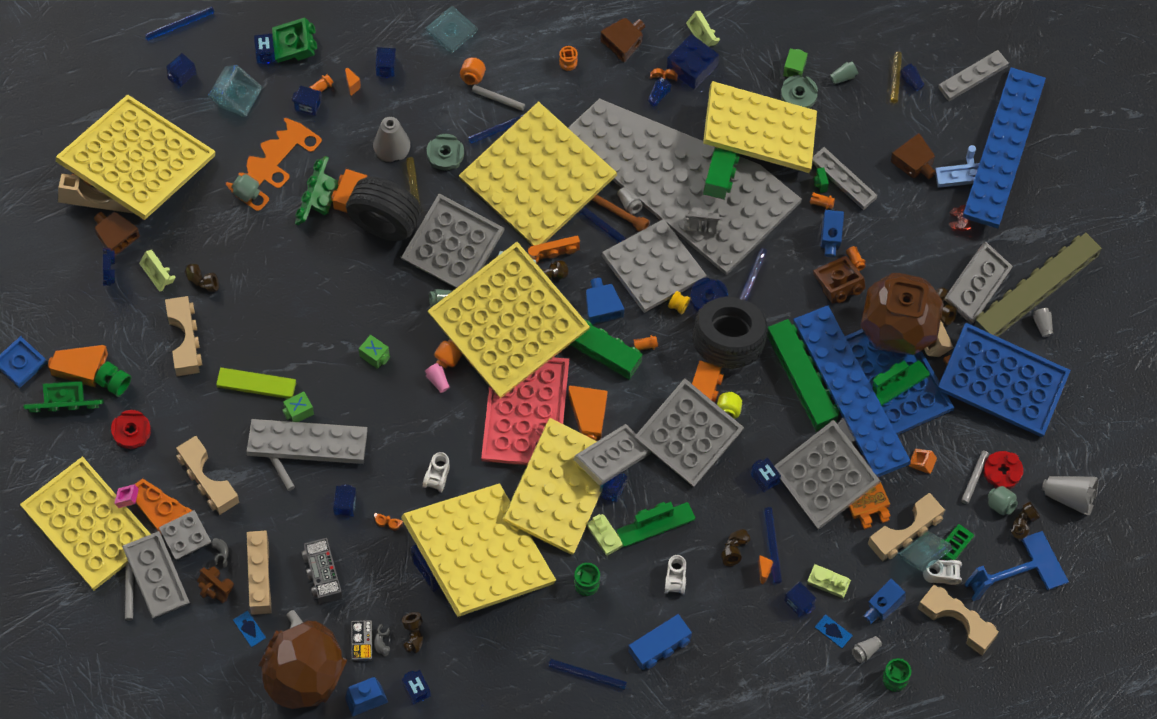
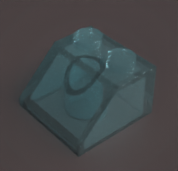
M238 65L226 66L208 97L221 108L246 117L263 87Z

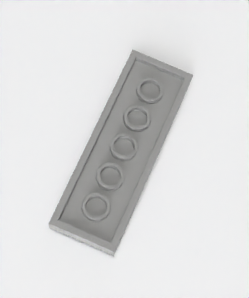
M251 419L247 456L364 464L368 429L367 427Z

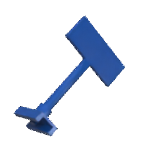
M1043 531L1021 539L1032 561L992 575L987 574L984 566L976 568L964 584L965 587H972L975 593L972 596V600L980 599L994 582L1034 568L1037 569L1047 590L1068 584L1069 581Z

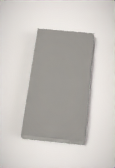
M984 242L944 300L950 306L955 307L957 312L972 324L976 321L975 318L985 308L1013 266L987 242Z
M625 424L576 454L573 460L601 486L650 455L651 451L635 439L636 434Z
M159 531L122 546L152 619L190 604Z

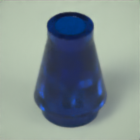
M912 63L901 69V78L914 88L916 92L925 86L916 66H913Z
M663 78L656 80L648 102L657 106L671 91V83Z

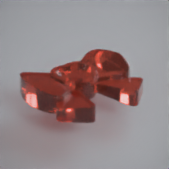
M966 205L959 206L958 209L955 207L950 211V215L958 216L959 220L949 223L953 230L967 231L971 229L969 220L962 218Z

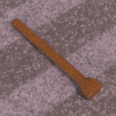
M599 195L591 199L634 224L633 226L639 232L648 228L650 220L644 217L637 218Z

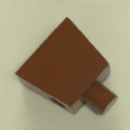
M623 18L603 29L600 41L621 61L626 62L641 45L643 37L641 31L645 28V24L640 19L632 24L627 18Z
M919 133L892 152L891 162L912 178H916L922 173L927 179H930L936 173L931 167L934 163L935 155Z
M99 212L94 217V220L98 223L95 227L96 235L112 259L140 237L138 228L116 212H113L108 217L103 212Z

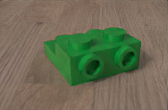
M306 18L272 28L275 60L278 63L291 58L301 60L315 55L314 50L317 49V43L313 39L312 34H315L316 31L313 23H310Z

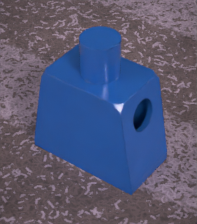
M825 210L822 220L821 247L825 248L824 256L835 257L836 249L840 248L844 219L843 211Z
M601 278L592 279L590 281L592 288L586 290L588 321L591 324L623 318L624 307L613 285H603Z
M891 578L869 600L870 609L863 616L871 624L878 617L881 620H885L906 601L905 591Z
M375 677L348 687L345 696L352 717L388 703L383 688Z

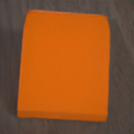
M346 68V80L350 95L352 96L361 88L360 78L349 68Z
M915 449L909 467L931 474L937 457L930 450Z
M760 555L758 560L760 581L764 584L772 570L773 561Z

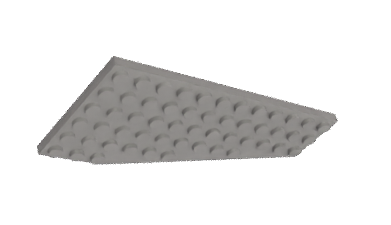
M600 98L568 127L617 172V176L613 179L615 183L621 188L626 187L640 198L642 205L658 219H664L677 235L725 275L739 264L802 200L760 164L743 157H739L738 165L734 164L733 166L737 169L734 179L730 178L729 182H733L731 192L726 193L725 200L703 195L714 146L703 144L702 140ZM689 211L701 212L700 215L708 216V213H719V217H723V221L718 223L722 225V231L717 234L709 233V222H707L705 233V221L701 222V232H699L700 221L697 224V231H687V229H684V221H688L689 218H685V214H689Z

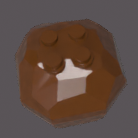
M891 273L868 288L861 328L876 349L915 355L937 341L944 304L934 287L927 280L902 273Z
M306 621L285 631L280 630L279 632L276 630L258 666L262 670L264 689L271 699L281 706L297 709L317 706L321 702L326 703L336 687L347 659L342 657V651L332 631L317 621Z

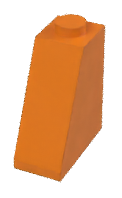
M104 345L55 351L54 356L49 359L48 368L52 376L73 382L83 381L84 385L96 387L95 376L100 367L105 363L108 351Z
M569 386V400L580 433L595 441L600 440L608 391Z

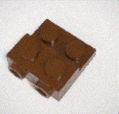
M847 256L813 270L814 277L823 287V293L831 303H841L852 294L859 295L866 289L864 277Z

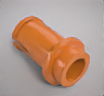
M327 74L325 76L322 75L321 79L310 86L309 89L314 96H318L327 87H332L333 80Z
M813 192L810 204L825 207L826 210L833 209L835 198H832L831 195L827 197Z
M857 247L848 248L846 254L858 271L863 270L866 262L861 258Z
M650 335L648 338L634 340V346L639 351L650 348L655 350L658 347L657 337Z

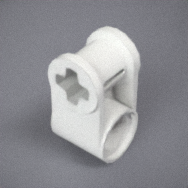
M439 452L433 455L424 477V488L428 486L438 489L442 493L450 468L449 458L445 453ZM438 461H444L446 463L442 467L436 465Z
M674 555L669 559L665 582V593L667 594L668 592H679L681 595H685L686 561L680 555ZM674 563H678L682 566V568L676 570L672 567V565Z
M931 560L923 571V577L930 583L960 584L962 583V578L960 577L962 562L957 560ZM929 569H935L938 574H932Z

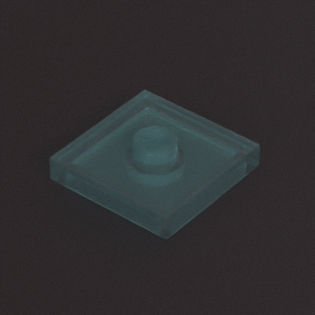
M451 6L427 26L426 31L450 53H453L478 31V28L456 8Z
M927 531L898 554L902 560L923 572L953 548L947 541Z

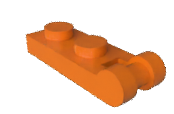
M577 235L534 245L528 249V255L538 263L540 259L555 258L565 253L573 254L580 250V240Z

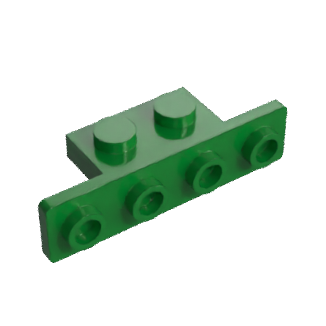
M327 156L317 159L313 165L314 172L308 179V189L301 198L302 205L295 214L297 218L295 221L296 225L306 221L310 208L323 215L328 214L332 203L331 197L334 190L337 189L338 181L324 174L329 159Z
M904 360L899 364L892 365L887 372L878 374L873 380L872 389L881 406L929 377L930 372L919 360L910 366Z
M83 381L44 383V403L25 404L23 406L24 409H29V412H40V408H48V411H58L60 407L68 406V410L80 409L79 406L87 405V409L99 408V404H103V399L84 400Z
M662 502L653 509L639 511L635 515L634 523L617 529V534L623 547H628L695 520V516L688 502L673 507L671 502Z

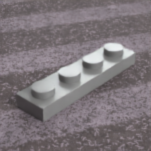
M997 50L942 82L938 88L946 99L951 101L1007 68L1009 63Z
M825 147L813 156L812 163L817 168L824 167L827 177L863 210L877 199V195Z

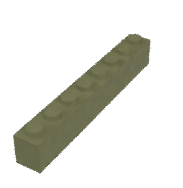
M1087 233L1081 237L1078 235L1072 240L1070 246H1064L1060 249L1055 258L1050 257L1044 263L1045 266L1041 269L1036 268L1027 280H1021L1017 284L1016 289L1007 291L1001 301H995L987 312H981L975 318L974 326L994 336H1000L1095 260L1102 248Z

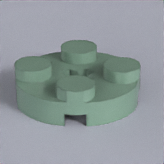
M791 76L783 83L781 99L784 102L811 108L817 100V85L809 77ZM796 90L799 92L803 91L802 96L796 95Z
M440 134L432 142L428 143L427 158L433 168L451 170L459 167L464 157V147L457 140V137L451 134ZM444 149H448V152L450 153L447 155H443L440 152H443Z

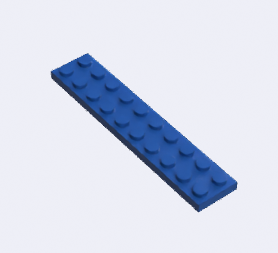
M1010 68L962 218L999 228L1045 83V77Z
M829 306L794 318L793 323L865 461L875 475L880 477L910 465L911 460Z

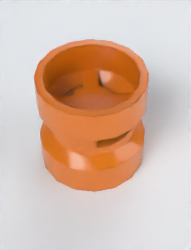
M565 46L560 50L559 65L563 70L571 71L577 66L578 52L574 47Z

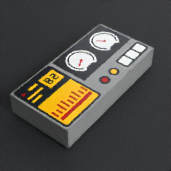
M352 621V661H372V621Z

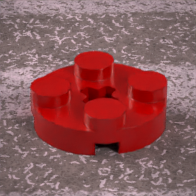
M127 410L122 412L117 419L113 420L111 433L118 446L133 449L146 444L151 434V426L149 420L141 412ZM133 426L136 430L133 433H129L126 429Z
M1007 451L995 452L989 455L984 465L985 479L988 483L993 484L995 488L1004 486L1007 489H1011L1019 483L1023 475L1022 462L1015 453ZM1001 467H1005L1008 469V471L1006 472V474H1003L1002 471H999L998 469H1000Z

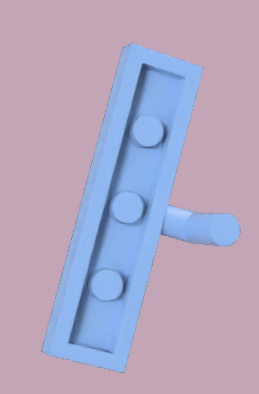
M971 145L968 148L966 165L935 168L938 188L973 184L980 164L974 162L975 146Z

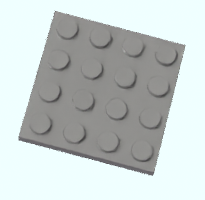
M438 194L401 258L457 288L483 268L505 229L453 200Z
M664 219L603 251L601 255L644 313L672 298L676 291L683 292L705 280L707 276Z
M684 378L635 435V439L690 485L695 487L744 430V427Z
M834 420L772 467L818 529L822 528L881 482Z

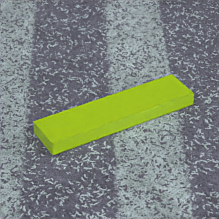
M220 367L216 385L217 388L289 399L294 395L296 379Z

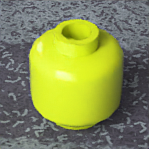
M726 392L719 396L717 405L733 419H736L741 413L742 399L734 392Z

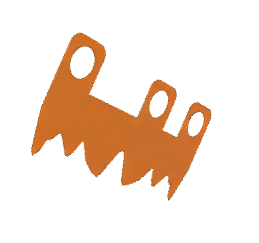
M284 118L287 130L276 132L279 139L261 143L265 158L249 156L247 160V175L257 180L259 185L266 180L276 188L282 187L289 179V174L277 165L297 143L310 152L314 151L322 142L321 137L301 123ZM308 136L315 137L316 144L311 147L307 146L304 142L305 138ZM276 172L284 175V180L280 183L272 180V175ZM227 182V183H226L227 187H228V188L232 191V193H233V188H231L233 184ZM260 191L259 195L264 199L261 205H254L252 198L245 203L259 211L267 204L269 197Z

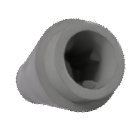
M626 187L618 191L617 195L626 212L636 214L642 209L641 199Z
M1042 308L1034 311L1033 319L1042 337L1053 335L1052 315L1049 309Z
M874 636L855 644L852 654L858 662H866L882 646V643L878 637Z

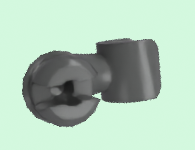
M214 538L211 543L212 548L220 551V554L215 557V563L218 565L220 560H224L223 568L227 566L228 546L224 540Z
M380 624L377 628L378 633L374 640V646L379 654L387 656L390 652V647L385 645L383 638L389 636L390 630L388 628L385 633H381L380 630L383 624Z

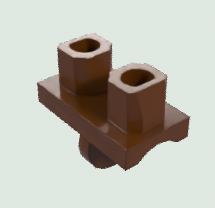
M215 566L209 569L203 567L197 579L198 587L202 589L200 596L206 598L209 595L212 599L216 597L221 603L227 601L228 594L233 589L234 583L229 578L221 582L218 579L220 572Z

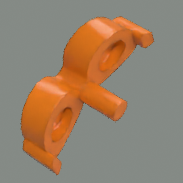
M656 68L651 71L650 79L652 77H662V83H665V78L677 81L678 74L671 69L664 71L661 68Z
M374 514L375 522L380 527L388 524L391 530H398L403 525L402 520L390 519V516L386 517L382 514Z

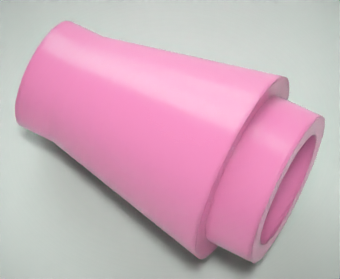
M438 363L425 370L426 377L440 393L450 388L443 367L439 366Z

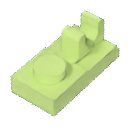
M695 11L686 24L702 50L706 51L710 46L716 45L720 38L715 37V30L710 29L701 11Z
M152 250L145 252L139 264L159 292L163 291L165 285L173 283L176 277L175 275L169 276L170 268H164Z
M599 514L587 523V527L606 556L623 547L622 541L605 515Z
M814 564L807 584L844 599L851 580Z

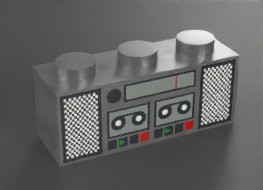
M327 538L305 543V551H302L304 563H309L310 569H306L309 581L313 580L315 587H311L314 599L318 598L319 605L342 599V592Z

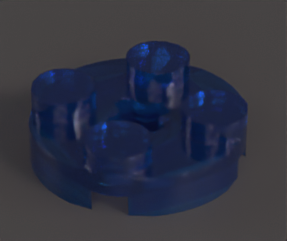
M103 248V253H107L103 254V280H107L103 281V286H111V283H115V269H111V265H115V251H111V248Z
M702 278L693 285L690 301L692 306L699 311L703 305L711 301L705 298L706 293L709 295L713 294L714 296L711 300L728 297V290L725 284L718 279Z

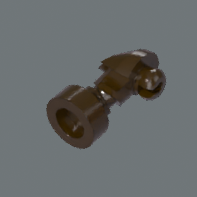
M561 260L551 263L549 269H541L550 280L551 278L561 280L568 276V266Z
M187 265L185 275L197 288L201 287V289H206L208 292L218 291L219 282L214 272L205 274L204 278H202L199 265Z
M941 287L936 290L944 304L941 321L946 325H950L956 318L957 309L946 305L944 298L949 291Z
M1030 501L1023 505L1022 511L1018 514L1019 518L1016 517L1011 532L1015 538H1026L1030 533L1026 521L1034 522L1040 518V515Z
M739 529L730 534L729 540L725 543L724 551L721 553L724 565L734 566L741 561L742 556L738 547L741 544L746 545L750 542V535L745 529Z
M411 612L402 618L404 628L411 631V635H409L410 640L405 642L403 646L406 652L410 653L413 651L416 654L420 651L423 644V635L421 636V631H419L423 619L419 612Z

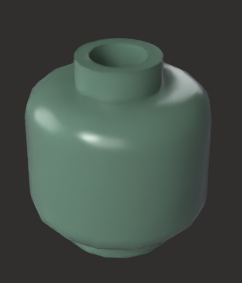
M247 174L239 175L231 187L233 188V194L244 202L250 201L251 198L255 200L260 193L258 189L259 182Z
M1004 486L996 489L993 488L988 494L989 507L1000 515L1011 514L1018 505L1016 494Z

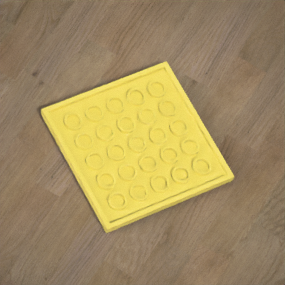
M126 95L56 156V162L145 220L214 158L216 151L131 96Z
M538 101L459 175V178L524 239L534 246L546 243L617 176V172Z
M518 242L514 243L428 310V314L500 399L590 329L587 322Z
M500 483L404 513L401 517L457 617L554 584L556 581L530 534L503 521L510 500Z

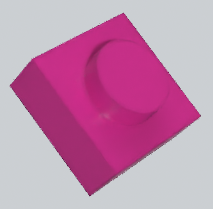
M134 484L118 488L114 504L118 508L135 504L139 490L138 487Z

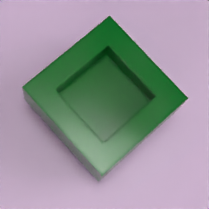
M824 167L817 168L816 176L813 177L814 185L819 188L820 193H825L829 185Z

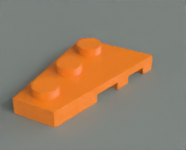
M145 479L135 483L139 489L135 503L156 530L160 532L161 536L162 533L159 527L193 511L180 504L173 497H169Z

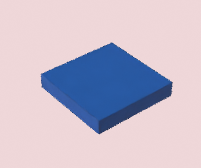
M21 336L0 354V371L19 388L48 363Z

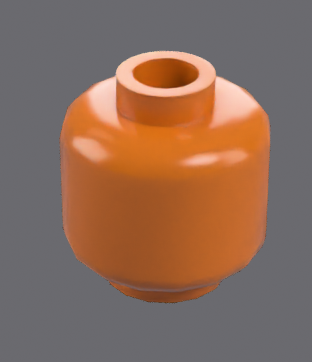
M467 58L460 70L461 79L468 85L479 84L486 70L485 64L480 59Z
M449 339L440 343L434 356L438 359L436 363L446 369L447 366L455 367L462 357V353Z

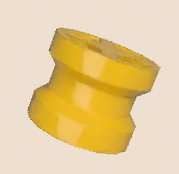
M676 291L668 307L676 309L678 313L683 314L691 298L688 296L684 297L681 295V292Z

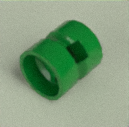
M107 361L98 370L94 381L103 388L108 387L109 392L119 397L128 388L132 377L123 370L118 371L117 366Z
M592 563L580 564L575 570V590L583 596L595 594L599 589L600 571Z
M899 658L888 662L882 679L887 689L894 692L905 689L912 671L909 663Z

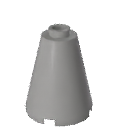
M386 117L379 126L373 142V148L377 157L382 161L389 163L395 160L400 161L409 153L410 140L396 118Z
M1049 476L1048 480L1045 479L1043 482L1042 491H1045L1046 496L1080 513L1090 515L1094 506L1092 505L1093 500L1097 496L1099 481L1097 477Z

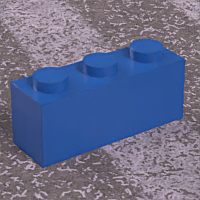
M677 614L631 643L628 652L641 670L645 668L650 669L662 657L665 659L671 656L676 648L687 646L690 643L692 632L680 615Z

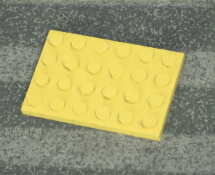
M712 81L709 91L703 144L809 173L812 168L817 111Z
M549 418L503 517V521L573 555L605 485L604 483L599 486L573 459L576 454L597 441Z
M83 456L20 504L21 508L93 591L128 563L122 548L123 545L150 535L149 531L127 506L118 508L114 504L116 494Z

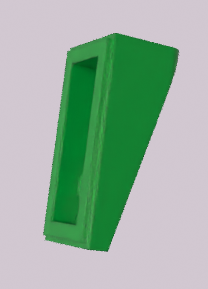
M958 524L939 547L936 555L946 561L957 560L975 535ZM958 531L965 534L968 538H963L961 535L958 534ZM954 537L958 538L959 540H961V541L963 542V544L959 543L958 541H956V540L953 539V538H954ZM952 542L953 544H955L956 546H958L959 549H956L955 547H953V546H952L951 544H949V543ZM948 547L949 549H951V550H952L953 552H955V553L952 554L951 552H949V551L946 550L945 548Z

